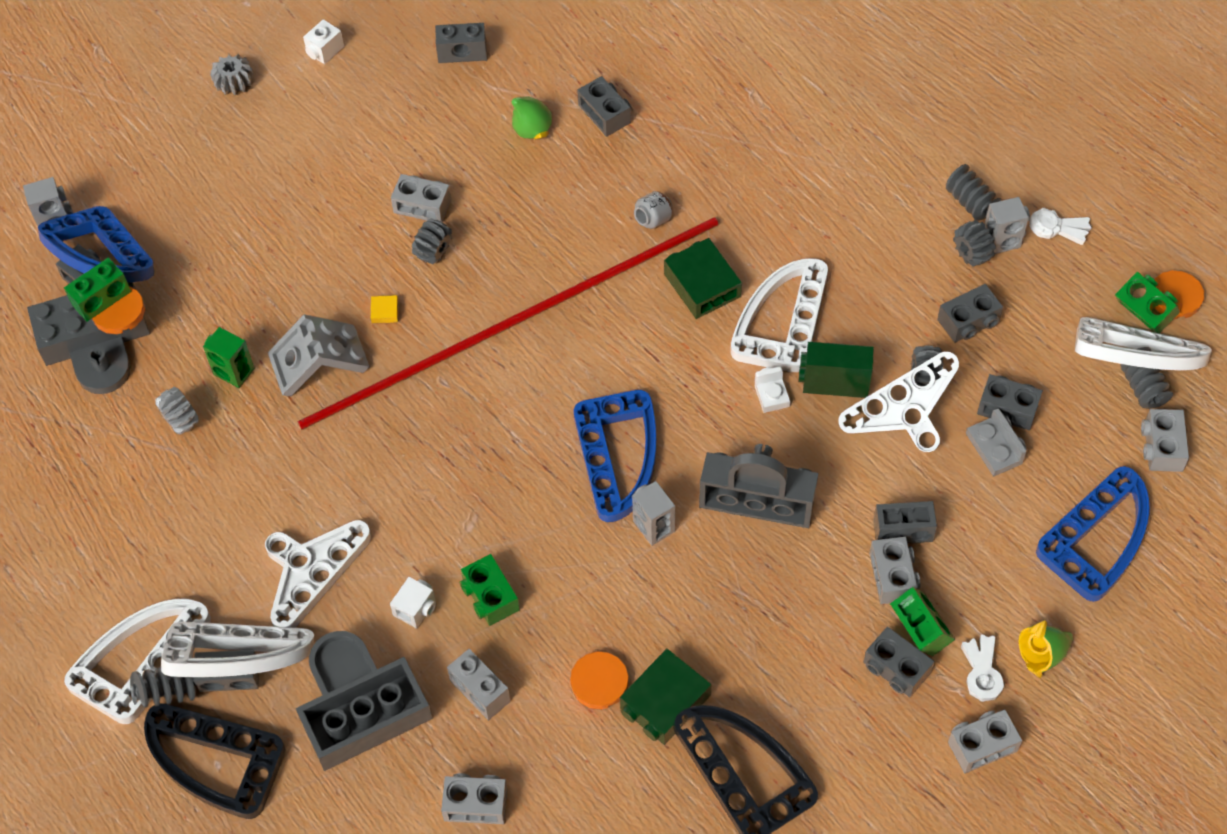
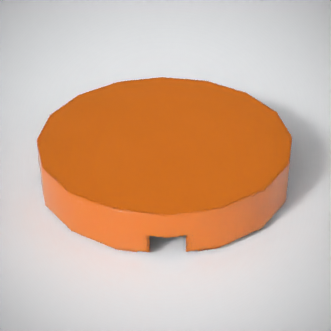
M1171 270L1161 273L1154 279L1159 284L1156 287L1163 294L1166 291L1170 292L1179 301L1176 305L1180 313L1174 319L1184 316L1188 318L1199 311L1204 300V289L1194 276L1183 271ZM1158 305L1155 309L1162 314L1165 312L1166 306Z
M130 287L131 292L92 318L97 328L109 334L123 333V330L135 328L143 319L145 313V305L139 292Z
M597 651L586 654L576 662L571 670L570 685L576 699L588 708L600 710L609 708V706L620 702L621 695L628 689L629 676L626 666L618 657L608 652Z

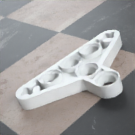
M951 352L939 353L843 411L839 417L840 428L847 433L906 429L919 450L923 452L934 451L940 443V437L928 415L959 367L958 358ZM942 357H945L947 360L952 358L954 360V363L951 365L952 370L948 372L946 369H942L937 372L941 375V378L935 380L934 373L928 365L933 363L934 368L941 365L940 359ZM918 371H926L930 374L931 380L927 386L922 387L915 383L914 376ZM895 385H902L906 388L907 395L901 401H896L891 397V389ZM872 399H878L883 404V410L878 415H872L867 410V404ZM862 405L864 414L870 420L864 423L862 417L856 421V428L853 429L851 426L845 427L844 422L847 420L845 416L849 413L852 417L858 415L860 412L856 408ZM915 408L920 411L921 419L917 424H909L905 420L907 410ZM924 432H931L936 438L935 444L930 448L922 447L919 442V437Z
M361 520L352 521L302 545L282 532L272 533L267 537L265 548L268 556L283 567L270 616L274 627L296 628L371 541V534L365 522ZM362 531V537L356 536L353 538V532L360 533ZM277 541L286 543L285 549L280 552L272 551L271 546ZM337 550H345L347 552L346 558L341 561L334 560L332 555ZM297 556L308 558L306 564L301 567L294 566L292 562ZM318 571H327L329 577L325 581L318 582L314 580V575ZM302 591H307L311 594L307 602L299 603L295 600L297 594ZM289 601L292 603V606L294 607L292 610L289 604H287ZM289 615L290 620L288 622L286 620L280 622L279 616Z

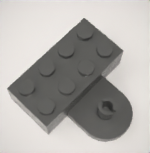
M133 282L128 283L130 287L136 289ZM67 295L27 307L37 349L45 365L48 366L71 359L80 385L86 391L94 394L113 392L127 381L130 375V362L124 342L150 335L144 316L140 323L131 330L128 328L120 334L105 333L97 328L92 319L86 322L72 306Z
M757 444L754 447V453L741 454L736 457H730L721 452L706 453L700 479L699 508L809 529L819 473L812 472L806 468L794 469L785 467L781 462L771 457L773 449L769 445H765V450L762 452L763 444Z
M347 631L330 632L322 636L313 645L309 655V666L322 696L295 709L324 771L432 719L429 704L405 657L377 669L364 642L357 635Z

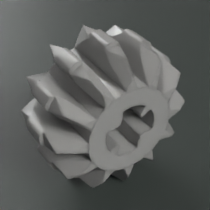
M228 54L227 58L219 57V62L212 63L213 67L210 76L217 91L222 90L225 95L229 92L236 95L237 91L245 92V87L251 86L253 70L247 58H242L239 54L234 57Z
M173 387L165 390L155 399L157 408L175 433L181 435L184 432H188L198 423L196 411L178 388Z

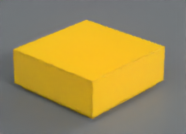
M397 295L371 296V323L398 322Z

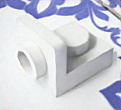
M767 367L755 373L754 386L763 413L790 407V400L782 380V367Z

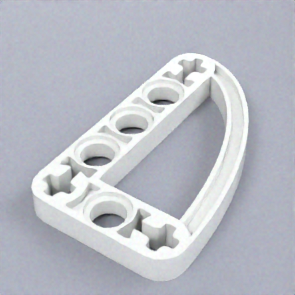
M819 259L793 261L776 270L758 287L745 306L735 328L731 341L732 358L743 363L772 368L782 367L783 371L799 372L801 352H807V344L812 342L827 280L828 267L825 262ZM814 270H819L816 281L812 280ZM802 275L786 343L748 336L749 327L766 299L783 283ZM812 289L818 295L814 298H808L804 295V291ZM801 311H809L813 317L802 319L798 314ZM802 332L808 338L805 341H797L793 335ZM741 345L746 346L744 352L739 351ZM754 347H757V355L753 354ZM766 349H771L776 353V356L766 358L761 353ZM795 349L799 350L797 362L792 361Z
M1089 317L1080 318L1075 341V352L1082 356L1119 364L1164 370H1194L1203 368L1208 364L1212 351L1209 346L1202 343ZM1103 342L1111 343V344H1115V345H1119V346L1104 344ZM1141 347H1149L1152 351H1144L1137 349Z
M172 599L153 604L132 614L100 637L74 663L65 675L64 682L66 687L74 696L118 723L130 724L134 722L145 708L140 700L134 705L130 698V679L122 689H119L91 670L119 643L139 629L157 620L179 615L174 623H210L211 617L206 606L190 599ZM193 614H194V615H199V614H201L202 619H200V620H199V619H194V620H192L191 616H192ZM169 629L136 670L141 676L144 670L149 669L154 674L155 669H157L154 667V662L162 655ZM76 678H83L85 682L90 686L89 689L87 690V688L80 683L75 684L74 680ZM108 689L110 691V695L106 700L102 702L95 701V694L99 690ZM129 705L130 712L124 711L121 713L120 707H127Z
M177 622L171 625L161 655V672L175 677H223L262 673L296 664L310 655L314 645V633L304 628ZM194 648L267 652L238 657L192 658Z

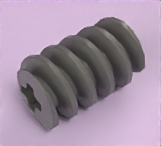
M963 164L948 178L946 190L952 193L954 199L959 200L960 205L965 207L966 211L972 214L975 220H984L987 216L989 204L1002 200L1001 198L994 200L995 192H988L989 186L987 184L982 185V179L979 177L975 178L976 172L969 171V165Z
M1141 347L1137 349L1144 351H1152L1149 347ZM1120 364L1121 370L1125 373V377L1129 381L1130 387L1134 390V395L1142 408H1157L1172 398L1173 392L1167 391L1170 385L1167 382H1163L1165 375L1159 373L1160 369Z
M161 668L155 669L154 674L149 669L144 670L142 676L138 671H134L130 676L132 701L136 705L137 700H140L143 707L147 708L150 698H152L155 706H159L161 697H164L167 704H171L172 695H176L180 703L183 702L184 693H187L190 701H193L196 692V684L193 681L194 677L168 676L161 672Z

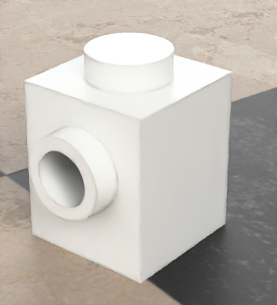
M324 19L303 37L306 47L305 51L308 56L314 60L317 59L323 64H326L344 47L341 30Z
M408 577L390 603L393 616L417 629L423 619L429 617L436 607L432 586L424 580L419 579L416 581Z

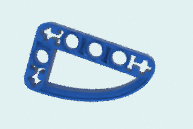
M92 207L42 222L38 226L39 239L42 244L62 262L82 273H86L101 262L82 255L63 241L94 232L122 265L116 266L124 274L127 283L148 280L154 276L153 260L107 207Z
M633 390L583 400L574 407V422L598 517L604 522H615L632 513V495L639 487L650 485L656 459V425L651 397L643 390ZM640 400L643 406L638 407L637 404H635V401ZM624 402H627L628 410H624ZM610 404H615L619 406L620 410L615 414H610L605 411V408ZM583 411H587L590 416L589 424L585 423ZM643 417L645 454L642 470L632 491L621 501L602 425ZM594 432L599 435V439L595 442H588L584 439V436L587 433ZM599 455L605 459V462L602 465L595 466L590 463V459L593 456ZM600 479H606L611 483L607 489H599L595 484ZM609 497L613 512H608L605 509V498Z
M1123 466L1115 469L1038 542L1036 554L1040 561L1088 601H1099L1114 587L1129 567L1144 537L1149 518V496L1141 477L1129 467ZM1127 478L1129 480L1128 483L1124 482L1119 489L1116 488L1119 479ZM1106 492L1112 496L1113 501L1111 503H1104L1099 499L1098 494ZM1132 493L1136 516L1131 538L1117 562L1103 576L1072 548ZM1084 509L1090 510L1094 513L1095 518L1085 520L1080 516L1079 512ZM1066 526L1073 528L1076 531V536L1071 538L1064 536L1061 528ZM1057 540L1059 543L1056 545L1054 552L1049 551L1047 553L1045 547H1051ZM1068 562L1075 563L1079 567V572L1075 574L1067 572L1064 569V564ZM1084 573L1087 574L1086 578L1083 577L1081 582L1078 581L1081 579ZM1096 583L1099 585L1098 589L1090 590L1088 588L1089 584L1094 585Z

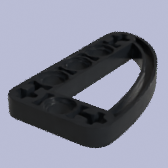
M160 703L159 706L153 705L145 717L144 734L148 748L161 769L178 786L206 804L229 814L245 819H253L261 814L285 755L284 743L278 735ZM165 713L167 719L174 721V727L170 721L161 720L158 724L155 717H161ZM188 719L195 720L196 727L194 730L188 733L181 731L180 728L184 721ZM221 727L224 730L221 738L217 740L208 738V733L212 728ZM159 734L249 758L250 762L235 799L208 788L178 768L165 754L160 743ZM246 734L251 736V742L248 746L239 748L235 745L236 739L240 735ZM258 739L260 744L265 747H271L272 743H274L277 751L272 750L270 754H267L265 748L257 746ZM259 769L268 771V777L264 782L256 783L252 781V775L255 771ZM248 787H251L255 790L253 800L256 805L249 806L248 810H246L243 802H249L252 792Z
M709 705L687 708L675 717L673 722L675 734L739 834H749L746 830L750 826L747 819L744 818L741 822L738 819L739 816L746 813L749 809L753 812L748 815L750 821L753 824L758 822L761 826L758 829V833L771 834L810 809L817 802L818 791L798 762L771 735L747 718L730 710ZM683 717L687 721L691 719L694 721V724L691 728L695 735H697L699 731H701L703 734L702 736L697 737L692 743L688 741V739H691V737L693 736L689 729L686 728L682 730L680 727V725L683 723ZM702 720L723 723L749 737L782 767L795 785L758 808ZM700 742L708 743L712 749L711 756L708 758L699 757L695 751L696 745ZM714 769H725L728 773V781L724 784L716 783L712 778ZM799 788L803 792L806 790L810 792V796L807 798L809 803L801 800L792 807L789 801L799 795ZM734 793L742 795L745 800L744 808L741 810L732 809L729 805L730 795ZM773 804H782L786 808L787 815L785 819L776 820L772 817L771 807Z

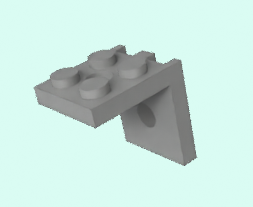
M306 314L268 352L281 393L284 396L290 397L321 365L364 373L369 368L354 325Z

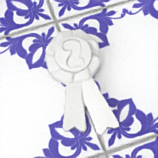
M1046 208L1035 211L1030 218L1029 225L1031 230L1041 238L1050 239L1059 234L1080 245H1083L1086 240L1085 237L1091 229L1088 223L1090 218L1088 217L1061 219L1054 210L1051 211Z
M981 635L980 651L974 638L969 643L962 642L961 645L963 653L973 668L966 680L969 694L981 702L995 700L1004 688L1001 674L992 668L995 636L986 637Z

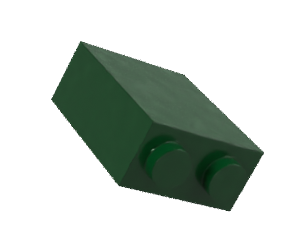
M710 238L701 242H695L689 248L681 252L672 253L664 259L665 277L695 319L741 297L742 282Z
M808 342L807 352H801L798 382L803 383V393L858 398L868 397L873 371L874 347Z
M666 648L621 695L620 711L628 721L632 723L636 721L641 725L643 732L651 740H659L665 745L675 735L673 729L675 717L687 708L703 705L711 696L712 684ZM684 717L682 718L683 723L680 725V727H682L687 722V720Z

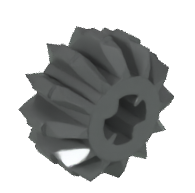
M432 218L427 220L418 229L417 235L414 236L412 254L417 256L418 259L433 265L441 260L442 255L445 254L446 249L449 247V242L452 239V229L439 220Z
M977 220L969 221L954 231L955 237H953V241L956 244L955 249L958 250L959 257H963L966 264L974 267L987 262L995 256L994 250L996 245L993 243L994 237L991 236L990 229L985 228L983 222L979 223Z
M933 345L915 347L910 363L911 370L942 353L940 347H933ZM943 357L940 359L941 365L934 368L933 363L928 365L934 373L935 380L941 378V375L937 372L943 369ZM918 371L914 376L915 383L922 387L927 386L931 380L930 374L926 371Z

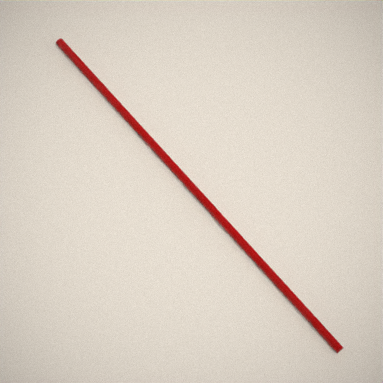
M713 217L297 421L298 425L303 430L717 226L718 221Z

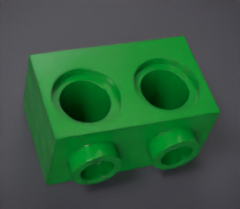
M109 257L64 287L72 306L86 322L131 292L124 274Z
M1136 272L1115 294V297L1121 305L1155 333H1160L1180 313L1176 305L1179 301L1170 292L1166 291L1163 294L1156 287L1159 284L1151 276L1146 274L1143 277L1139 272ZM1136 289H1146L1144 296L1140 298L1133 297ZM1156 306H1166L1164 313L1160 315L1152 313Z
M218 327L213 334L207 337L203 348L213 375L240 388L255 369L246 341L221 327Z
M492 554L461 569L463 580L459 581L460 586L467 597L471 595L474 599L473 608L479 619L485 618L488 625L491 626L520 611L518 598ZM480 577L487 578L485 582H475V580ZM491 600L501 601L497 605L488 604Z
M912 587L890 603L920 651L933 657L955 641V638L927 595L922 591Z

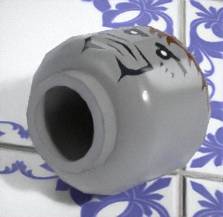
M653 191L638 199L635 203V219L640 225L653 229L670 220L672 216V203L663 193Z

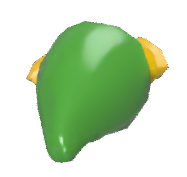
M530 96L513 98L511 102L514 107L512 113V127L514 131L522 138H534L537 140L547 137L549 134L548 129L552 124V112L542 101Z
M1046 620L1023 629L1018 641L1020 653L1026 662L1027 669L1038 678H1041L1043 672L1052 669L1067 656L1073 642V634L1061 631L1056 627L1047 626Z

